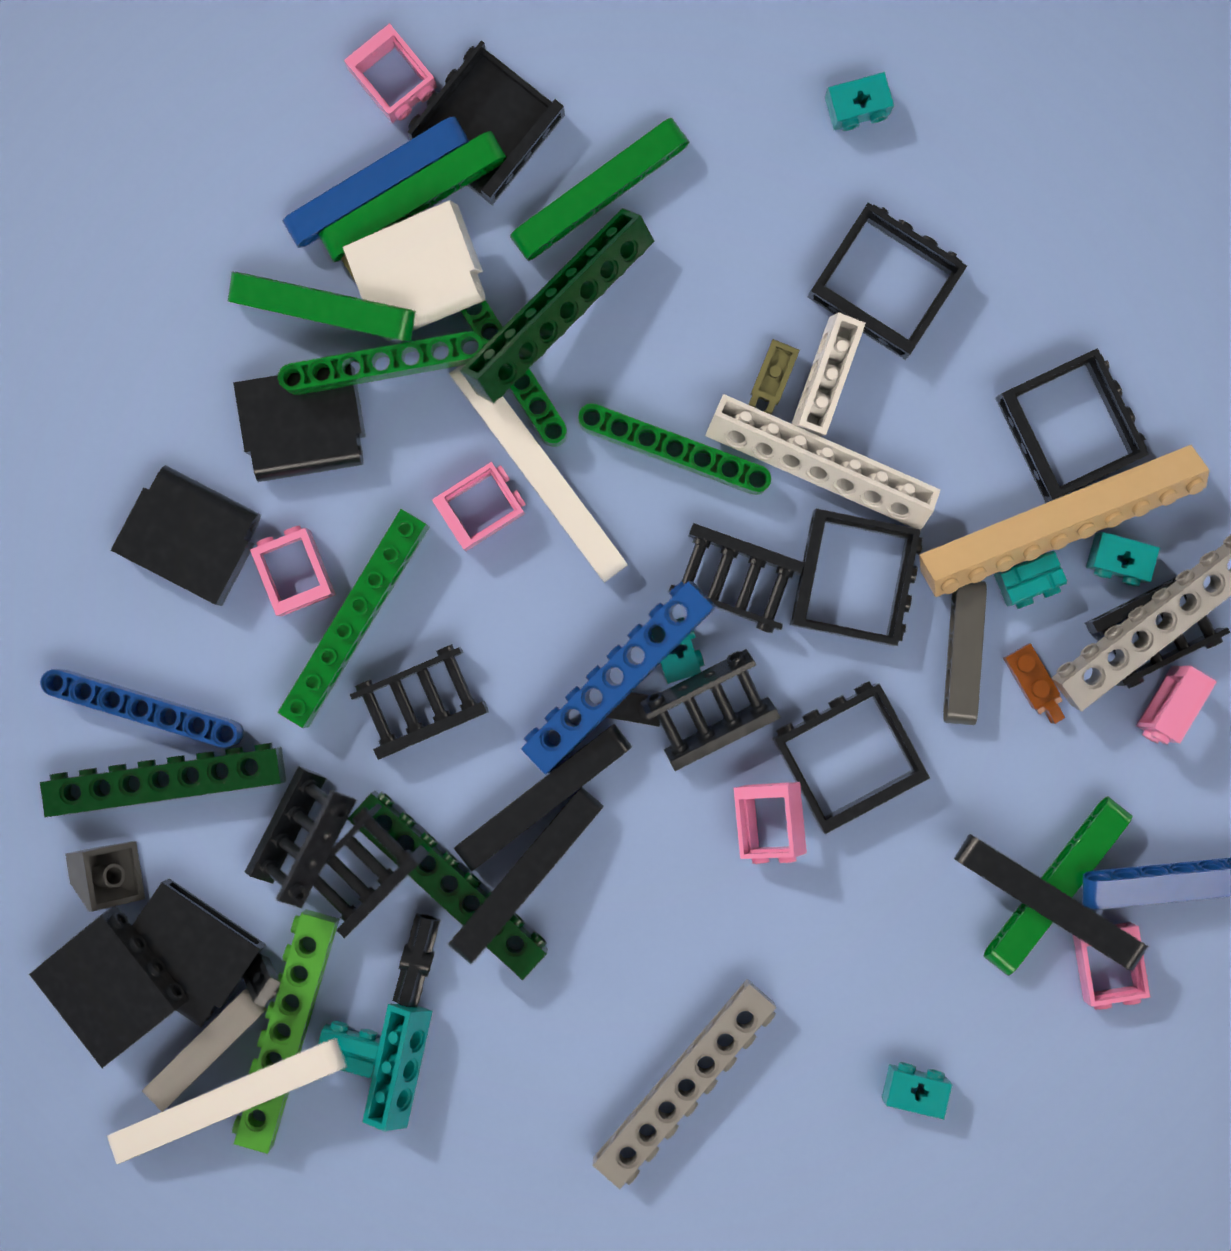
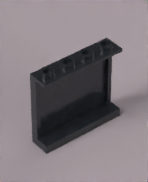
M480 41L476 47L472 46L468 49L463 58L464 62L458 70L453 69L445 79L446 85L441 91H436L427 101L426 105L428 107L421 115L417 114L411 120L408 126V135L410 140L449 117L457 118L469 141L485 132L492 131L507 159L500 166L467 186L493 205L565 116L564 106L556 99L551 102L488 52L485 43Z
M117 906L101 914L29 974L101 1068L105 1067L189 1000L183 988L174 981L162 961L157 959L147 946L145 939L136 932L129 923L127 916Z

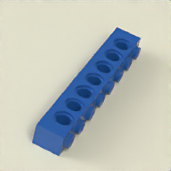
M682 581L678 583L669 593L672 598L665 605L661 602L656 605L648 614L651 619L644 626L640 623L635 626L627 635L630 640L623 647L619 644L614 647L606 656L609 661L602 668L597 665L585 677L588 682L581 689L576 686L565 697L568 702L561 709L555 707L544 718L547 723L540 730L535 727L524 738L527 743L521 750L545 775L555 769L717 607L693 581H688L686 584ZM678 604L684 606L687 611V616L682 622L677 621L672 614L673 608ZM655 626H661L665 630V639L661 643L656 642L652 638L651 633ZM634 647H639L644 652V660L641 663H636L631 658V651ZM613 668H618L623 673V680L620 684L614 683L610 678V672ZM593 688L598 689L602 694V701L599 705L594 704L590 700L589 694ZM572 709L577 710L581 714L582 719L579 725L573 724L569 719V713ZM551 730H555L560 734L561 741L559 745H554L550 742L549 732Z

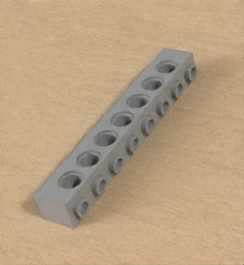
M1231 535L1225 538L1224 544L1217 550L1203 555L1199 560L1200 563L1195 567L1180 573L1172 585L1154 593L1150 602L1132 610L1128 615L1129 618L1123 623L1109 628L1104 634L1105 637L1097 643L1086 646L1081 651V655L1074 661L1067 662L1058 668L1057 674L1051 679L1071 706L1082 712L1231 596V569L1228 570V562L1231 559ZM1210 576V583L1204 588V580ZM1186 594L1187 600L1185 604L1180 607V599L1183 595ZM1163 613L1161 623L1156 625V617ZM1139 631V639L1132 644L1133 634ZM1112 650H1116L1115 658L1108 662L1109 653ZM1092 668L1091 677L1084 680L1085 672Z
M746 979L594 1155L593 1166L619 1189L625 1183L630 1185L638 1176L640 1165L645 1160L650 1162L657 1154L659 1143L664 1138L668 1140L673 1136L679 1127L677 1125L678 1121L684 1115L686 1117L690 1116L698 1105L696 1100L703 1092L707 1095L717 1084L715 1078L722 1070L727 1072L737 1060L735 1055L742 1047L747 1049L756 1038L754 1033L761 1025L766 1027L776 1015L774 1012L776 1009L775 1003ZM742 1011L752 1013V1019L747 1024H741L737 1021V1016ZM730 1034L733 1036V1041L728 1046H721L717 1043L719 1036ZM704 1056H709L714 1060L713 1065L707 1069L698 1066L699 1059ZM684 1079H690L695 1083L694 1087L689 1091L681 1090L678 1085ZM663 1102H671L675 1105V1108L670 1113H663L659 1110V1106ZM646 1124H650L656 1129L649 1136L641 1134L639 1130ZM625 1147H631L636 1151V1154L631 1158H624L620 1151Z

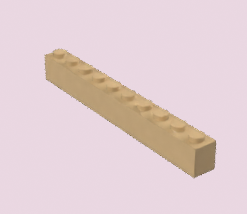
M1188 445L919 554L920 571L935 597L951 594L967 584L978 583L987 576L997 572H1005L1014 565L1024 561L1035 560L1041 554L1051 550L1062 549L1068 543L1081 538H1089L1095 532L1108 527H1116L1122 521L1135 516H1143L1154 508L1170 505L1186 495L1197 494L1207 486L1209 468L1193 446Z

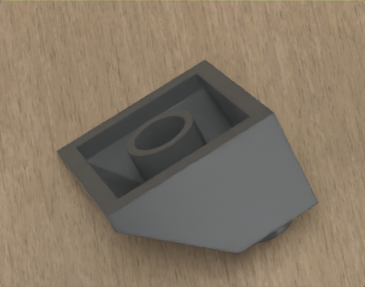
M136 841L89 848L65 854L70 884L89 912L145 899Z

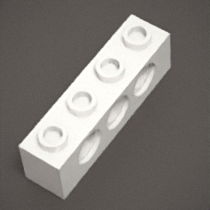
M839 312L829 317L792 421L793 425L820 437L827 434L864 330L865 322Z

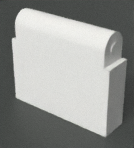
M450 200L343 247L362 299L416 311L413 331L485 301V293L478 276L479 273L483 272L459 206ZM384 337L387 341L393 340L392 338Z

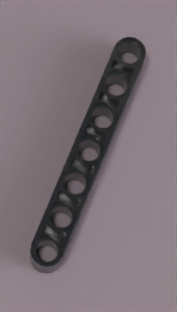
M615 724L611 725L453 849L472 872L632 748L631 744Z
M581 787L462 926L448 945L469 964H472L598 815L604 805Z
M971 834L968 835L954 857V860L1131 972H1133L1148 948L1146 944Z

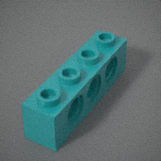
M398 1003L388 1004L362 1120L363 1123L385 1132L408 1127L432 1010L421 1006L416 1008L402 1006Z

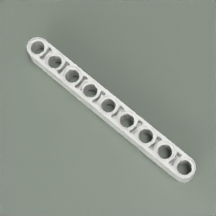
M465 365L455 368L449 373L452 379L602 581L605 583L628 566L619 551L505 398L502 396L493 404L475 393L460 371Z
M337 1038L108 1135L107 1138L116 1165L346 1068L347 1065Z

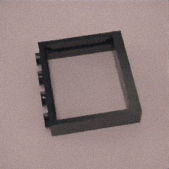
M868 202L811 289L808 298L833 314L839 312L865 322L862 333L906 360L965 271L967 265L956 257V253L951 251L945 252L937 247L938 243L933 238L926 235L922 237L914 232V228L904 220L897 221L888 215L889 212L884 207L881 209ZM866 222L949 274V277L909 339L825 286Z
M1098 348L1007 390L995 398L1045 503L1149 455L1144 443L1146 439L1142 433H1138L1134 425L1135 416L1130 407L1125 406L1121 398L1122 389L1119 383L1112 379L1108 371L1110 368L1109 362L1104 360ZM1086 365L1128 454L1059 487L1017 397Z
M821 509L813 510L803 557L805 564L799 577L790 626L889 646H898V642L903 640V635L906 632V624L902 623L904 612H909L912 602V595H908L910 583L914 584L917 576L918 567L914 566L916 554L919 555L922 550L923 538L919 537L921 529ZM825 523L905 539L886 635L806 619Z
M870 681L861 684L854 689L856 694L845 699L844 695L828 702L830 708L820 713L818 709H815L802 716L804 722L794 727L792 723H789L777 729L778 735L772 738L795 782H800L801 794L824 834L930 779L887 696L878 683L871 685ZM873 697L911 771L824 816L785 742Z

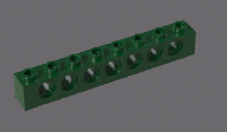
M622 208L460 370L477 395L494 404L645 253L655 241L641 215Z
M272 743L254 745L255 751L244 752L243 747L225 749L226 755L214 756V751L196 753V759L185 761V755L168 757L166 764L156 765V760L154 759L137 762L138 768L127 769L126 764L108 766L109 772L98 773L97 768L79 770V776L69 778L68 772L50 774V780L40 782L44 818L281 784L286 782L282 747L273 748ZM249 758L254 759L258 765V770L254 775L248 773L245 768V763ZM220 762L228 767V775L225 779L220 778L216 773V767ZM190 767L196 768L199 773L196 783L191 782L187 777V771ZM161 771L166 772L169 776V784L166 787L160 785L158 781V775ZM132 775L136 776L140 781V787L137 791L132 790L129 786V779ZM102 780H106L110 784L111 789L108 795L103 794L100 790ZM73 784L78 785L81 789L79 799H75L71 794Z
M376 791L371 792L347 820L355 825L356 823L352 819L364 807L370 810L379 803L382 808L372 818L378 823L380 815L389 816L392 820V827L390 830L385 831L399 845L400 837L402 835H409L414 840V847L410 850L412 853L421 845L429 853L428 855L432 856L436 861L435 869L427 870L420 863L408 876L461 925H464L477 910L468 909L465 906L464 898L469 895L476 896L481 905L492 891L487 894L480 887L481 881L473 873L468 871L465 874L458 867L460 862L450 852L446 851L444 854L436 847L438 842L432 835L426 831L422 834L414 827L416 821L404 811L400 814L392 806L394 801L383 791L379 794ZM363 826L359 831L399 867L396 863L397 859ZM446 875L454 876L458 881V887L454 890L445 888L443 877ZM514 913L488 944L487 948L523 981L546 956L548 949L545 947L547 942L535 931L531 934L523 927L525 924L524 920ZM511 936H519L522 938L524 946L517 950L512 949L508 945L507 940Z

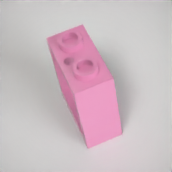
M390 23L344 60L348 71L392 124L396 120L401 121L412 112V107L420 101H427L437 88L433 75ZM396 48L421 78L422 82L390 107L363 73L392 49Z
M490 462L432 499L464 551L473 548L525 514L522 507L526 504L517 490L511 493L506 485V482L510 479L501 465L495 468L494 464ZM492 475L514 510L473 537H470L448 502Z
M300 525L285 530V536L274 540L273 536L259 540L256 542L257 547L250 549L276 616H285L336 595L311 531L307 528L301 529ZM302 540L320 586L281 601L263 555Z
M1171 666L1136 726L1144 731L1142 735L1154 743L1158 744L1161 742L1165 745H1168L1169 742L1181 743L1217 681L1192 666Z
M800 782L750 784L734 788L740 859H752V864L770 862L769 858H778L779 863L796 862L797 856L807 853ZM784 797L789 846L759 847L755 799Z
M1131 922L1114 924L1141 941L1139 926ZM1073 935L1084 1002L1091 1007L1094 1006V1009L1103 1010L1111 1008L1112 1003L1123 1002L1124 1005H1135L1141 1003V999L1150 997L1144 955L1133 972H1131L1133 986L1094 992L1087 947L1090 945Z

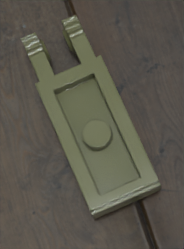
M772 340L750 395L752 397L748 405L756 408L755 405L758 398L767 401L769 404L764 412L772 415L774 407L778 405L799 354V349L777 340Z

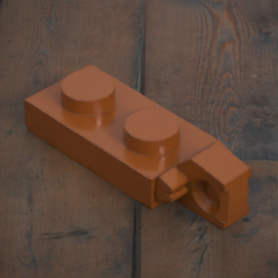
M1031 643L1003 658L1032 709H1035L1038 714L1045 712L1050 723L1056 724L1063 720L1065 716L1058 705L1062 702L1060 693Z

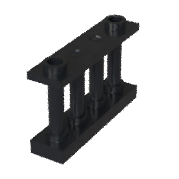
M693 523L688 536L694 538L692 543L695 545L682 582L684 584L688 581L694 582L705 549H709L710 544L720 547L722 557L707 597L717 606V609L756 622V628L771 634L774 629L781 630L783 624L774 621L788 579L792 578L793 574L800 575L805 563ZM739 554L749 558L748 563L750 566L734 607L718 600L733 558L737 559ZM767 564L776 567L775 573L778 575L762 617L746 610L760 570L765 568ZM670 585L669 592L675 587V585Z
M1176 577L1085 622L1089 633L1100 632L1101 636L1104 635L1116 623L1128 619V615L1132 610L1150 602L1152 596L1158 590L1172 585L1176 581ZM1185 594V595H1183V597H1184V599H1185V601H1186V600H1187V596H1186V594ZM1206 615L1197 622L1203 636L1188 643L1182 633L1173 640L1177 649L1163 656L1158 652L1150 658L1151 662L1137 668L1116 686L1127 685L1128 688L1137 686L1144 682L1143 676L1203 646L1206 649L1212 648L1222 643V637L1231 632L1228 627L1214 630Z
M452 644L437 650L438 656L375 684L372 683V680H368L355 686L356 692L350 694L352 700L363 697L381 739L378 740L380 746L373 749L377 760L489 712L485 701L477 703L476 698H472L455 659V656L463 653L461 647L454 649ZM441 662L445 663L462 703L459 705L462 711L453 715L450 714L449 710H445L428 671V668ZM416 673L435 715L432 717L434 723L425 727L422 722H418L400 681ZM388 685L391 687L408 727L405 729L407 735L398 739L395 734H391L374 695L375 691Z
M746 649L730 654L726 660L662 692H655L649 695L646 700L640 703L648 719L655 716L658 717L671 743L664 751L674 771L781 718L769 697L760 698L748 672V669L756 666V663ZM736 675L750 703L749 707L737 713L734 712L721 685L722 682ZM709 689L724 717L721 721L711 726L707 725L694 698ZM681 703H684L697 729L695 734L685 739H681L667 711Z
M298 766L245 873L252 878L272 884L276 881L282 886L276 900L302 908L357 800L333 790L328 795L322 790L327 778ZM315 801H317L323 807L314 821L308 817V814ZM303 827L309 834L302 848H300L294 842ZM289 854L296 860L287 875L281 870V867Z
M379 803L370 810L364 807L352 819L356 824L332 848L324 866L328 864L360 896L359 900L362 904L358 908L354 905L350 906L320 875L313 885L342 914L340 918L344 922L336 931L343 938L429 854L421 845L413 853L409 849L405 851L372 818L382 808ZM363 826L397 859L396 863L399 867L394 872L390 868L387 870L354 837ZM344 845L379 878L377 882L380 886L376 890L372 887L368 888L336 856Z

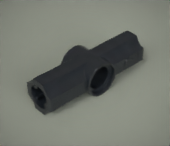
M417 913L413 920L408 944H405L399 964L401 971L392 1000L399 1005L417 1008L420 1001L425 977H428L435 953L433 947L441 922L440 919L434 916Z

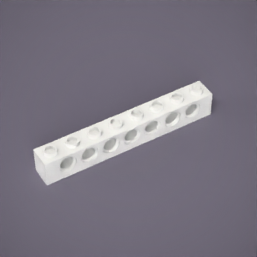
M723 394L705 435L916 529L922 530L933 513L941 490Z

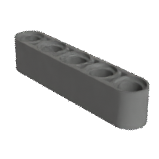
M985 581L967 584L952 593L943 707L945 723L975 725L977 722L987 596Z

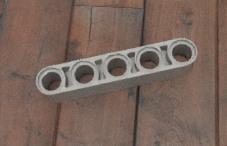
M246 988L142 1092L163 1112L267 1008L253 1003L250 993Z

